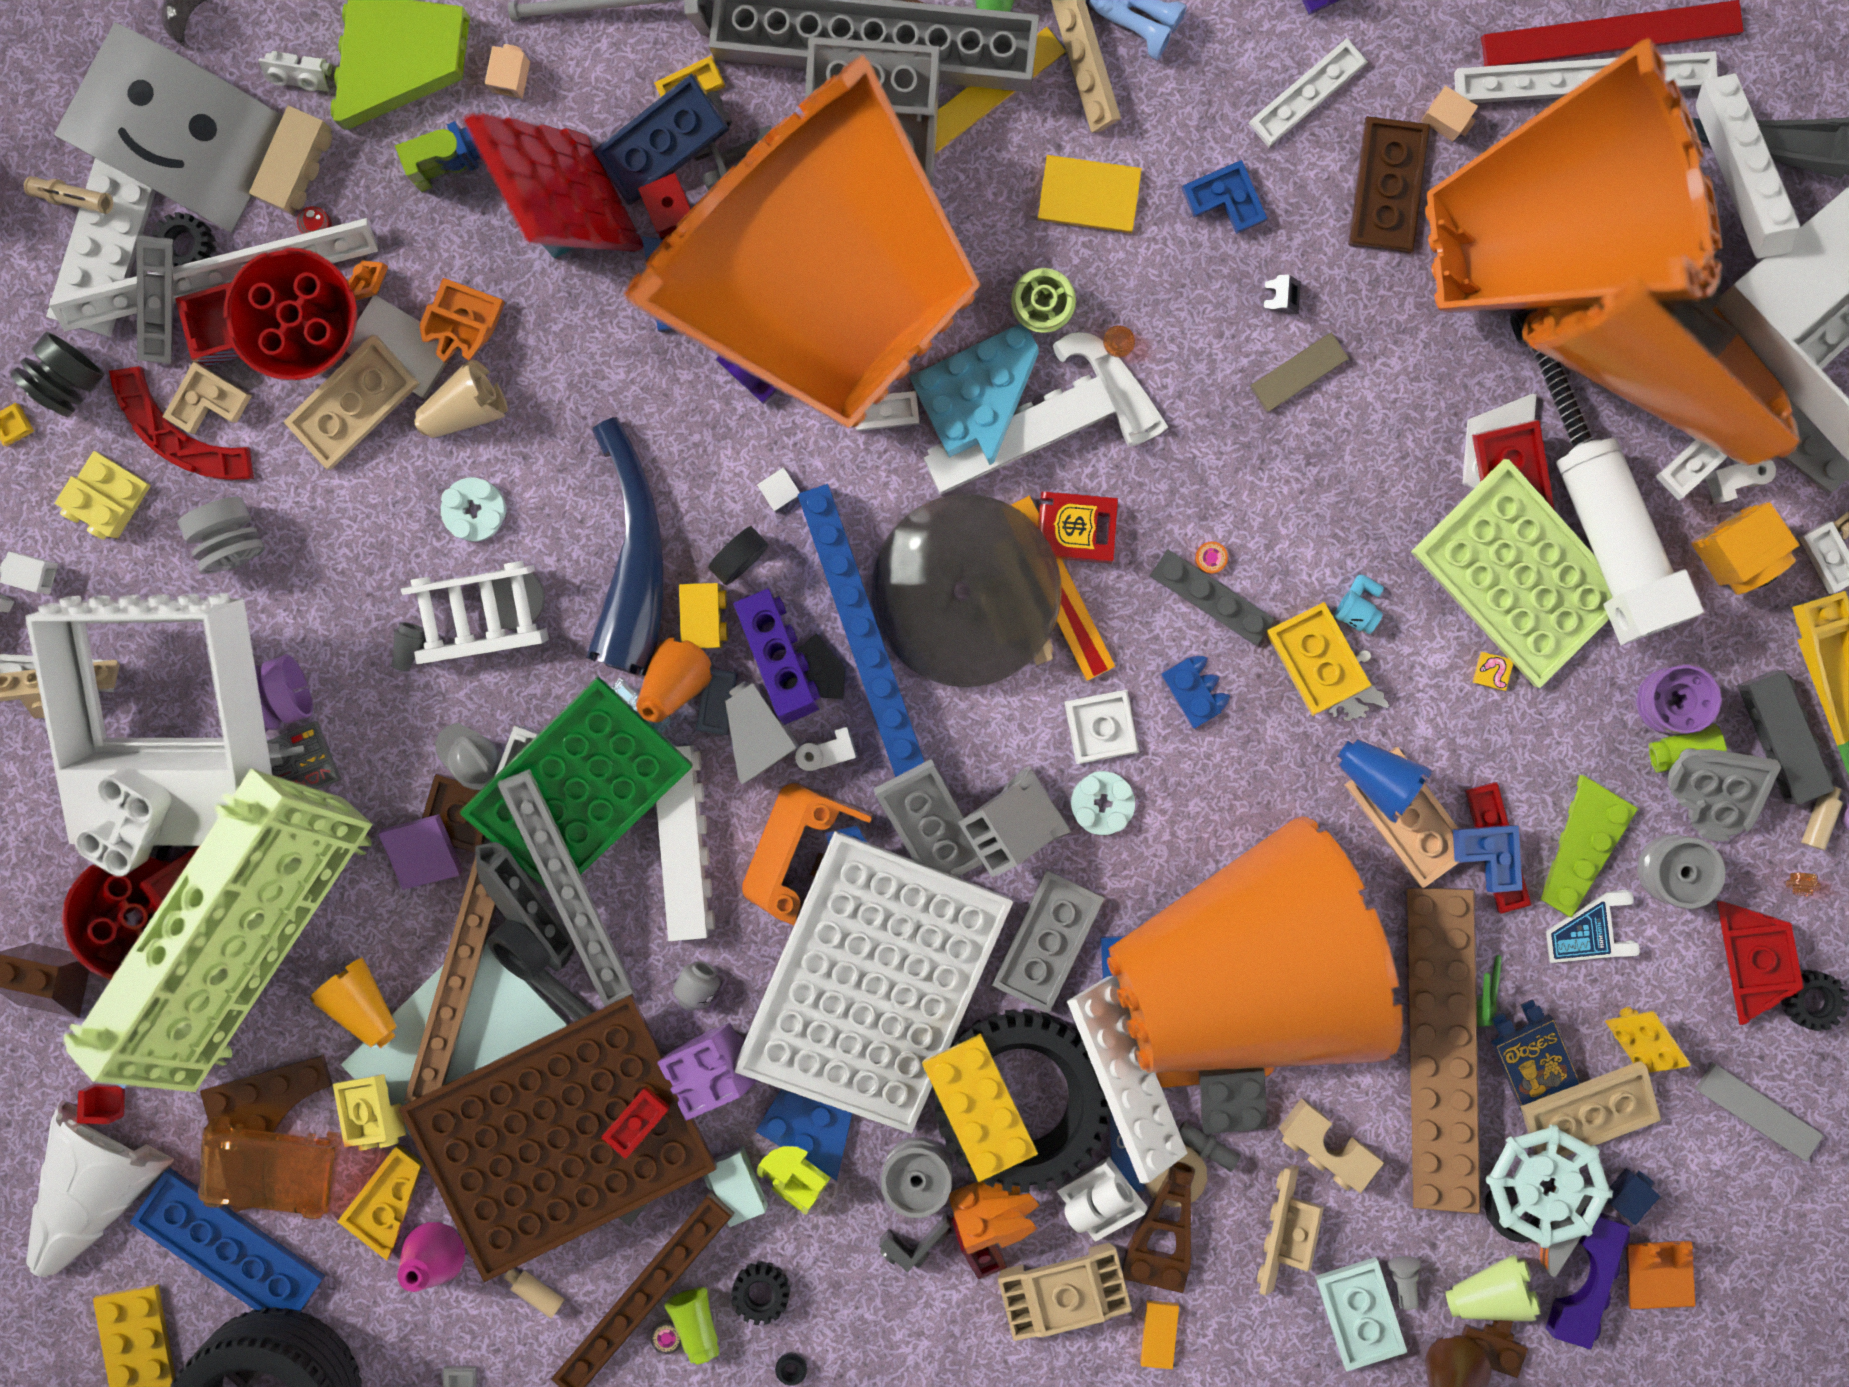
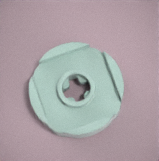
M474 477L461 479L445 490L441 497V517L446 528L455 537L471 542L483 541L495 535L506 515V504L502 493L490 482ZM471 501L476 505H481L482 510L477 512V518H473L471 514H466L465 512Z
M1097 771L1084 777L1075 786L1071 796V810L1076 821L1088 832L1097 835H1110L1123 830L1131 820L1135 810V797L1130 785L1119 775L1108 771ZM1101 794H1106L1107 800L1112 801L1113 806L1106 807L1105 812L1100 813L1099 807L1094 805V800L1100 799Z

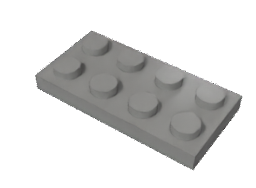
M932 759L874 788L877 799L914 861L955 877L983 864L958 824L964 816Z
M1046 869L991 985L1050 1013L1105 897Z

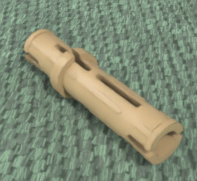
M29 176L24 182V191L28 196L46 199L48 203L53 205L67 204L97 211L102 214H108L113 208V198L108 193H100L67 185L59 179L45 180Z

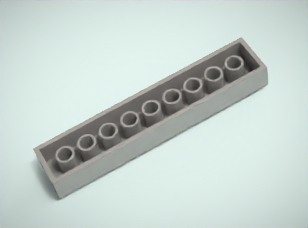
M714 0L709 48L714 59L718 61L807 70L808 37L939 46V83L1031 92L1039 15L896 0Z

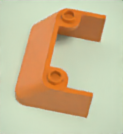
M787 784L778 794L743 881L742 891L745 898L773 917L795 925L799 916L801 900L795 890L782 885V882L805 825L817 830H825L834 824L839 811L870 823L874 814L802 784Z

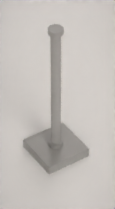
M553 0L518 4L517 1H510L508 3L509 17L512 22L520 21V17L684 1L685 15L700 35H709L712 24V0Z

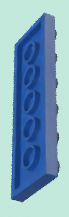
M172 1168L165 1170L130 1221L131 1225L254 1310L260 1311L266 1307H278L280 1309L289 1308L301 1312L326 1276Z

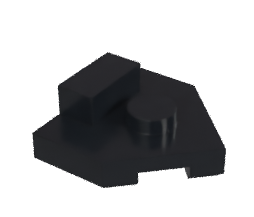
M816 633L796 650L797 654L800 652L804 654L808 663L809 670L805 671L808 682L814 680L821 698L844 699L846 667ZM788 679L784 683L783 689L789 690L794 688L798 679Z

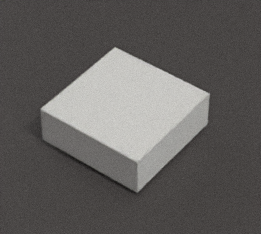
M784 467L757 484L774 512L798 498L797 494L800 493Z

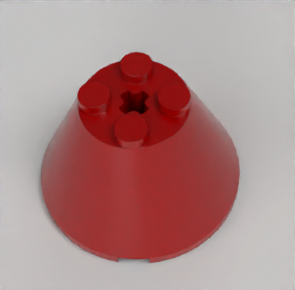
M285 248L284 250L271 253H262L242 267L234 277L226 294L224 318L226 319L230 335L228 337L235 352L247 365L266 376L279 380L294 381L317 376L339 361L353 339L357 322V307L349 282L333 263L309 250Z
M149 857L145 863L123 876L113 875L98 865L92 864L73 882L63 904L62 927L69 948L86 968L109 980L113 979L158 911L139 885L171 863Z

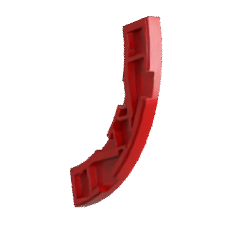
M137 366L109 370L112 389L120 409L124 411L135 433L158 455L184 470L205 477L221 480L254 479L249 447H219L200 442L179 430L174 424L163 417L164 414L155 403L149 391L143 367Z

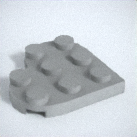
M1689 748L1681 752L1679 759L1670 769L1668 787L1679 803L1689 808V820L1702 837L1712 841L1730 840L1729 836L1738 834L1743 829L1748 832L1755 824L1781 766L1778 760L1714 749L1696 750Z

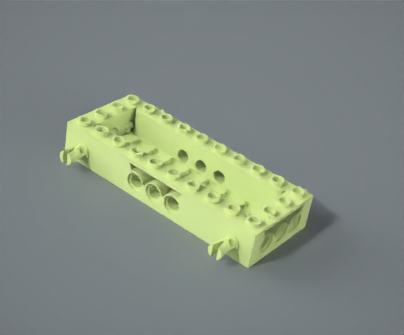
M251 769L234 796H222L228 802V805H216L217 814L220 816L82 1026L71 1025L70 1027L75 1033H66L64 1035V1042L68 1046L66 1051L93 1082L196 1092L214 1064L224 1066L227 1063L222 1058H232V1049L227 1045L353 853L358 855L367 854L359 846L371 847V838L366 834L373 824L343 797Z

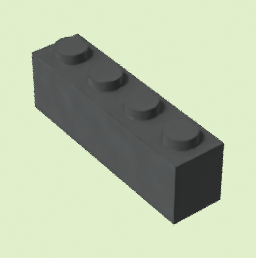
M1773 670L1738 684L1737 687L1766 757L1778 760L1781 766L1776 782L1785 803L1800 805L1834 791L1831 783L1833 780L1832 773L1821 759L1819 741L1815 735L1811 734L1807 725L1808 715L1805 708L1798 703L1794 693L1796 686L1792 677L1785 670Z

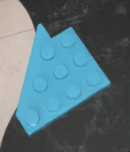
M1021 323L909 376L949 458L979 444L988 464L991 465L995 462L1039 354L1038 346L1029 329Z

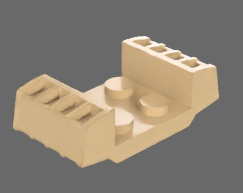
M1105 1243L1089 1247V1255L1027 1271L1024 1270L1023 1265L1001 1270L998 1282L1013 1340L1046 1337L1105 1322L1111 1317L1131 1312L1132 1308L1116 1248L1111 1243Z

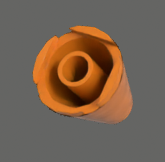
M668 638L660 642L655 648L636 702V708L644 719L650 722L663 721L709 685L713 673L711 674L710 672L711 661L705 652L693 642L685 640L681 643L674 641L675 638Z

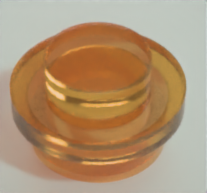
M1121 325L1113 326L1105 333L1103 346L1111 356L1125 357L1132 352L1135 346V337L1129 328Z
M1790 873V880L1786 881V887L1792 888V894L1813 896L1814 891L1821 890V884L1818 883V876L1815 874Z

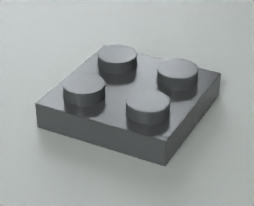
M1264 1068L1198 1071L1201 1122L1204 1134L1267 1129Z

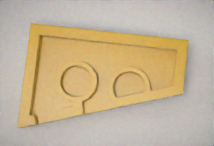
M398 1144L337 1222L388 1261L394 1250L424 1163L402 1145Z

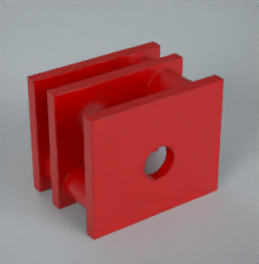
M675 173L638 188L660 239H664L667 235L671 236L677 228L678 222L691 209Z

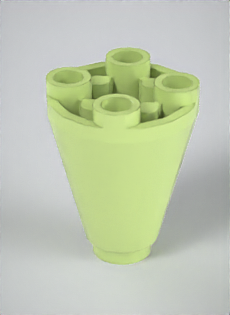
M1517 1255L1508 1256L1453 1286V1290L1446 1291L1452 1316H1461L1462 1319L1536 1321V1315L1541 1314V1307L1536 1291L1529 1292L1527 1282L1530 1281L1531 1275L1526 1259H1518Z

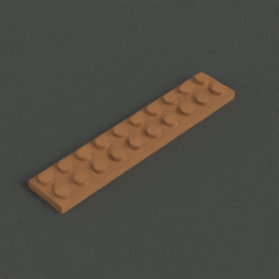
M1421 887L1407 888L1413 1208L1479 1214L1481 1211L1475 889H1423Z

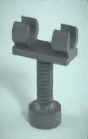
M771 125L760 128L756 139L745 142V144L742 143L739 147L730 148V150L728 149L723 153L719 152L714 141L694 157L696 161L714 155L719 167L718 170L710 171L702 176L706 188L710 190L727 172L725 166L728 163L736 161L739 157L747 156L746 153L772 129Z

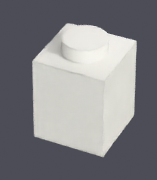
M8 552L0 566V583L36 593L50 594L58 563L21 553Z

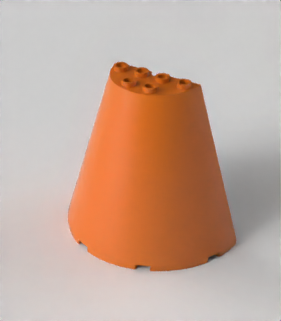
M1650 39L1637 44L1427 192L1428 206L1425 207V213L1431 229L1428 242L1431 250L1437 253V257L1434 258V263L1431 265L1432 274L1437 284V292L1434 298L1440 311L1456 313L1602 305V299L1616 291L1636 275L1646 284L1647 294L1656 302L1697 300L1710 296L1715 291L1720 279L1722 264L1719 261L1715 262L1714 253L1716 250L1722 249L1718 211L1711 178L1709 175L1704 176L1702 174L1699 163L1702 162L1701 158L1704 157V153L1684 98L1675 79L1666 82V62Z
M1636 275L1616 291L1602 299V305L1539 308L1528 314L1522 334L1524 340L1532 348L1740 464L1752 465L1776 456L1779 458L1786 457L1795 450L1800 442L1795 419L1789 415L1793 411L1787 390L1708 296L1697 300L1656 302L1647 294L1646 284Z
M1301 816L1288 822L1108 948L1111 956L1107 958L1111 974L1118 978L1120 988L1117 989L1119 1001L1123 1008L1129 1007L1131 1019L1127 1020V1027L1131 1037L1137 1040L1140 1051L1136 1052V1056L1142 1070H1146L1148 1073L1377 1063L1388 1060L1390 1055L1396 1054L1402 1036V1005H1394L1393 1003L1394 993L1391 989L1399 985L1383 928L1375 908L1366 910L1362 901L1364 897L1359 894V890L1365 889L1352 863L1339 844L1326 830L1317 832L1319 828L1316 821Z

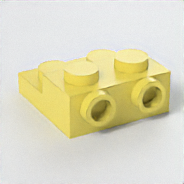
M93 451L78 477H70L55 504L63 508L60 512L63 517L75 523H78L80 520L89 525L87 531L103 540L107 536L118 539L151 485L101 453Z
M385 1074L333 1084L344 1147L358 1145L359 1151L378 1147L379 1142V1147L383 1148L398 1144V1137L406 1135L404 1120L398 1110L401 1107V1103L390 1105Z

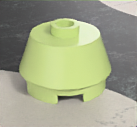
M1039 268L1027 272L1017 281L1012 292L1011 304L1017 320L1023 326L1035 332L1046 333L1061 328L1069 321L1075 309L1076 296L1072 284L1063 274L1053 269Z

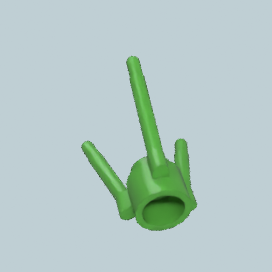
M1500 955L1495 957L1491 984L1490 974H1484L1483 996H1477V1026L1493 1025L1491 1018L1495 1017V1013H1497L1496 1001L1502 960Z

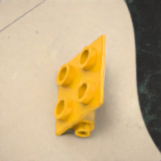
M1628 1006L1619 1012L1621 1017L1605 1021L1614 1037L1632 1060V1063L1642 1061L1647 1066L1648 1073L1689 1067L1691 1065L1654 1011L1638 1013L1637 1010H1632Z

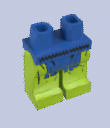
M456 121L446 124L448 130H435L394 145L406 176L420 192L433 188L430 181L432 178L447 172L460 173L467 167L470 171L479 168L477 160L483 157L467 127L461 129Z

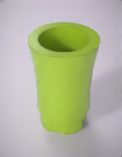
M1711 723L1698 732L1665 737L1661 741L1650 742L1648 745L1651 765L1656 773L1670 771L1674 763L1679 759L1681 752L1685 749H1714L1727 752L1723 734L1716 723Z
M697 1287L670 1297L664 1306L675 1325L684 1352L688 1354L690 1363L699 1365L717 1357L720 1350L710 1312L707 1289L705 1287Z

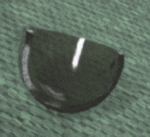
M166 0L161 9V20L169 37L177 44L189 49L190 46L185 41V27L189 16L198 5L203 2L213 5V0Z

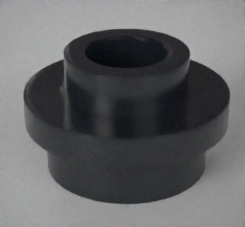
M785 1353L776 1363V1376L785 1385H797L806 1377L807 1363L798 1353ZM790 1363L795 1364L797 1371L789 1373L786 1370V1365Z

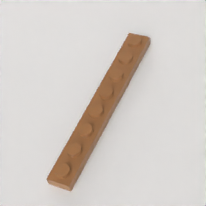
M476 856L404 1101L407 1102L445 1085L497 907L480 882L476 869Z

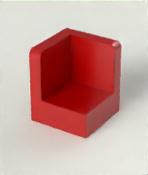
M92 1084L79 1090L77 1123L111 1124L124 1117L125 1088L123 1089L115 1084Z

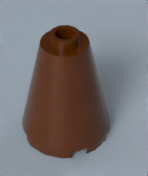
M1454 1335L1453 1338L1445 1339L1441 1337L1429 1347L1426 1354L1425 1368L1429 1387H1487L1490 1382L1492 1370L1487 1354L1472 1339L1462 1335Z

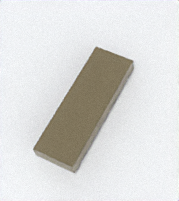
M1330 332L1249 387L1268 413L1349 358L1332 332Z

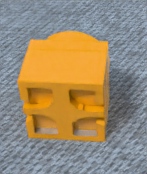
M1771 502L1742 508L1691 543L1718 585L1729 584L1736 595L1744 594L1758 587H1764L1775 581L1778 575L1795 563L1796 558L1791 551L1800 546Z

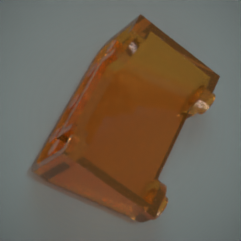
M214 1116L205 1126L201 1142L198 1199L204 1201L203 1205L213 1208L233 1205L300 1213L307 1219H320L322 1215L330 1212L343 1142L342 1133L328 1131L327 1137L315 1139L316 1133H309L307 1137L243 1129L244 1124H237L234 1128H231V1118Z

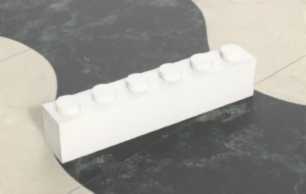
M1734 73L1703 80L1696 103L1697 113L1756 259L1791 252L1800 225L1737 74Z
M1090 375L1084 376L1072 383L1074 388L1062 392L1060 388L1043 396L1045 401L1033 406L1032 402L1016 408V415L1013 416L995 462L991 465L988 464L979 444L950 458L942 443L927 450L929 455L924 457V461L939 494L947 493L1114 415L1116 410L1100 376L1091 379Z
M694 745L676 746L693 763V767L656 802L668 941L707 938L710 935V929H715L714 911L708 910L707 898L712 897L711 878H705V866L710 864L708 846L703 847L702 834L707 833L706 816L700 815L699 802H704V788L702 783H697L696 774L697 770H701L700 751L694 750Z

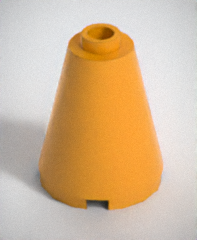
M361 957L346 966V970L338 975L335 974L320 986L309 999L316 1007L367 1046L372 1048L377 1044L381 1049L396 1037L392 1031L397 1028V1025L367 963Z

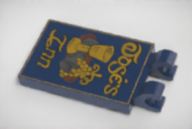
M1533 999L1521 1004L1522 1011L1529 1023L1515 1030L1511 1020H1507L1504 1013L1491 1018L1499 1035V1038L1491 1041V1044L1521 1114L1520 1106L1581 1084L1555 1019L1550 1014L1544 1016L1539 1005L1536 1006Z

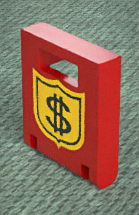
M1041 492L1040 500L1053 502V505L1041 504L1039 506L1036 544H1050L1049 549H1036V557L1112 564L1114 561L1118 498ZM1098 516L1108 517L1106 545L1095 544Z

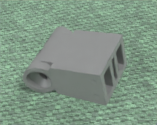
M1030 766L1021 770L1009 781L1002 793L958 822L992 877L1018 866L1047 843L1072 833Z

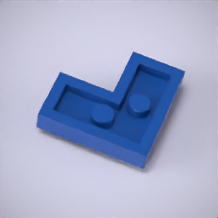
M1242 160L1191 181L1181 188L1194 218L1223 205L1236 234L1267 220V216Z
M1518 825L1453 829L1455 862L1485 861L1487 892L1522 890Z

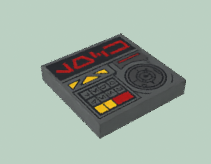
M318 721L311 722L267 741V743L279 744L280 749L303 745L305 751L302 754L282 757L283 764L275 765L271 768L273 776L314 789H320L342 780Z

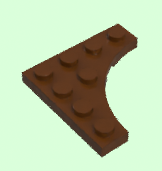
M324 1055L200 1090L234 1213L261 1206L268 1202L265 1187V1158L269 1143L283 1118L294 1106L307 1096L333 1085Z

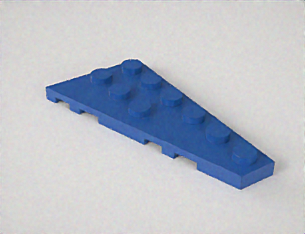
M780 1089L755 1132L780 1147L792 1146L807 1151L805 1159L837 1181L852 1113Z

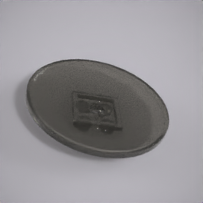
M955 494L929 501L910 512L895 526L885 540L878 554L872 577L874 614L882 636L890 649L906 666L917 674L948 686L977 687L988 685L1008 678L1023 669L1039 654L1054 630L1061 605L1062 591L1059 566L1052 547L1043 532L1027 515L1017 508L1001 500L983 495ZM961 581L966 582L970 587V595L965 600L958 599L954 593L955 586Z

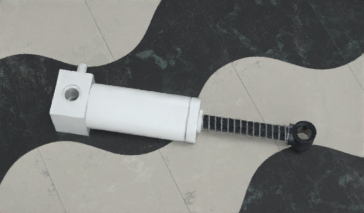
M1539 308L1523 309L1510 315V324L1516 340L1520 344L1524 343L1525 347L1531 346L1523 338L1524 323L1528 314ZM1531 347L1530 351L1534 352L1533 359H1536L1538 362L1536 366L1540 367V374L1544 376L1543 382L1547 383L1546 389L1550 390L1551 394L1549 397L1553 398V405L1557 407L1556 412L1561 416L1559 420L1564 423L1562 428L1566 429V436L1570 438L1569 443L1574 447L1569 451L1568 455L1558 460L1556 464L1612 595V599L1603 605L1620 645L1682 624L1704 613L1687 571L1683 570L1675 574L1617 438H1609L1602 441L1600 439L1593 440L1594 437H1591L1589 432L1591 429H1588L1586 425L1588 421L1584 420L1582 416L1584 413L1582 414L1579 409L1581 406H1578L1576 402L1578 398L1574 397L1573 392L1575 390H1571V382L1568 383L1566 378L1568 375H1565L1563 371L1565 367H1562L1556 360Z

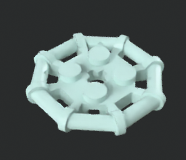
M1549 1125V1128L1514 1138L1508 1137L1506 1139L1507 1144L1491 1174L1486 1176V1183L1490 1185L1500 1215L1499 1223L1504 1228L1509 1227L1539 1243L1541 1248H1549L1552 1244L1584 1235L1587 1237L1592 1235L1593 1232L1591 1230L1608 1198H1612L1613 1190L1609 1189L1598 1156L1599 1149L1595 1145L1590 1146L1559 1130L1557 1125ZM1546 1143V1150L1542 1151L1541 1154L1527 1155L1524 1151L1525 1148ZM1558 1144L1577 1153V1155L1572 1160H1569L1556 1153ZM1517 1155L1522 1160L1513 1177L1506 1176ZM1585 1164L1588 1165L1594 1185H1584L1579 1168ZM1550 1178H1554L1556 1190L1544 1194V1188L1540 1185L1541 1181H1549ZM1504 1187H1514L1518 1197L1516 1205L1510 1207ZM1584 1194L1593 1196L1581 1218L1575 1212ZM1527 1211L1540 1218L1539 1228L1519 1217ZM1569 1216L1575 1223L1551 1230L1550 1221H1561Z

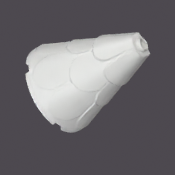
M62 1100L52 1116L45 1162L41 1169L38 1201L34 1205L26 1260L30 1271L36 1276L47 1277L64 1269L103 1235V1230L129 1209L133 1202L162 1176L174 1159L147 1144L133 1151L86 1124L77 1123V1106Z

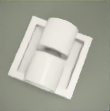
M1110 1157L1062 1183L1057 1190L1066 1203L1065 1215L1071 1227L1078 1233L1087 1231L1095 1242L1143 1216L1147 1210V1206Z

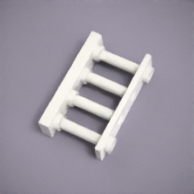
M523 561L504 564L505 570L436 582H431L430 577L410 580L411 586L401 588L402 595L417 594L426 642L423 643L424 648L414 652L416 664L542 644L548 641L547 627L537 629L536 624H532L523 574L534 572L535 566H524ZM510 577L519 621L516 633L506 634L505 629H501L492 585L493 579ZM479 582L488 626V632H485L486 638L475 639L474 634H470L460 585ZM447 587L457 637L454 638L455 643L444 645L443 639H439L429 590Z

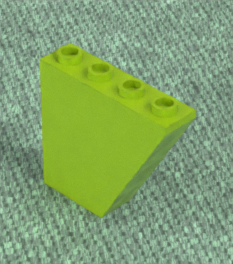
M348 0L347 4L343 5L344 34L339 37L338 49L341 55L340 67L336 68L334 74L335 85L337 86L336 99L332 100L330 108L333 121L342 129L349 130L463 80L470 15L463 6L415 0Z

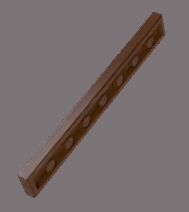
M710 1192L553 1375L551 1380L559 1387H586L735 1212Z

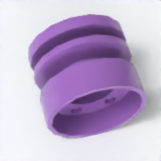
M285 654L263 662L261 668L255 665L265 732L269 729L274 730L280 727L281 722L291 724L312 715L313 699L309 688L296 693L293 692V689L307 686L304 673L293 657Z
M1690 665L1669 667L1653 672L1640 685L1636 698L1638 713L1644 723L1656 732L1669 735L1698 732L1709 726L1719 714L1722 701L1720 688L1712 675L1699 667ZM1672 696H1678L1679 701L1675 705L1670 706L1668 700Z

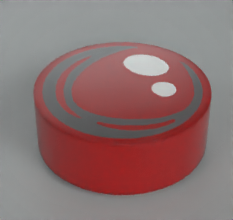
M310 206L299 213L297 227L302 234L332 227L330 216L324 210L316 206Z

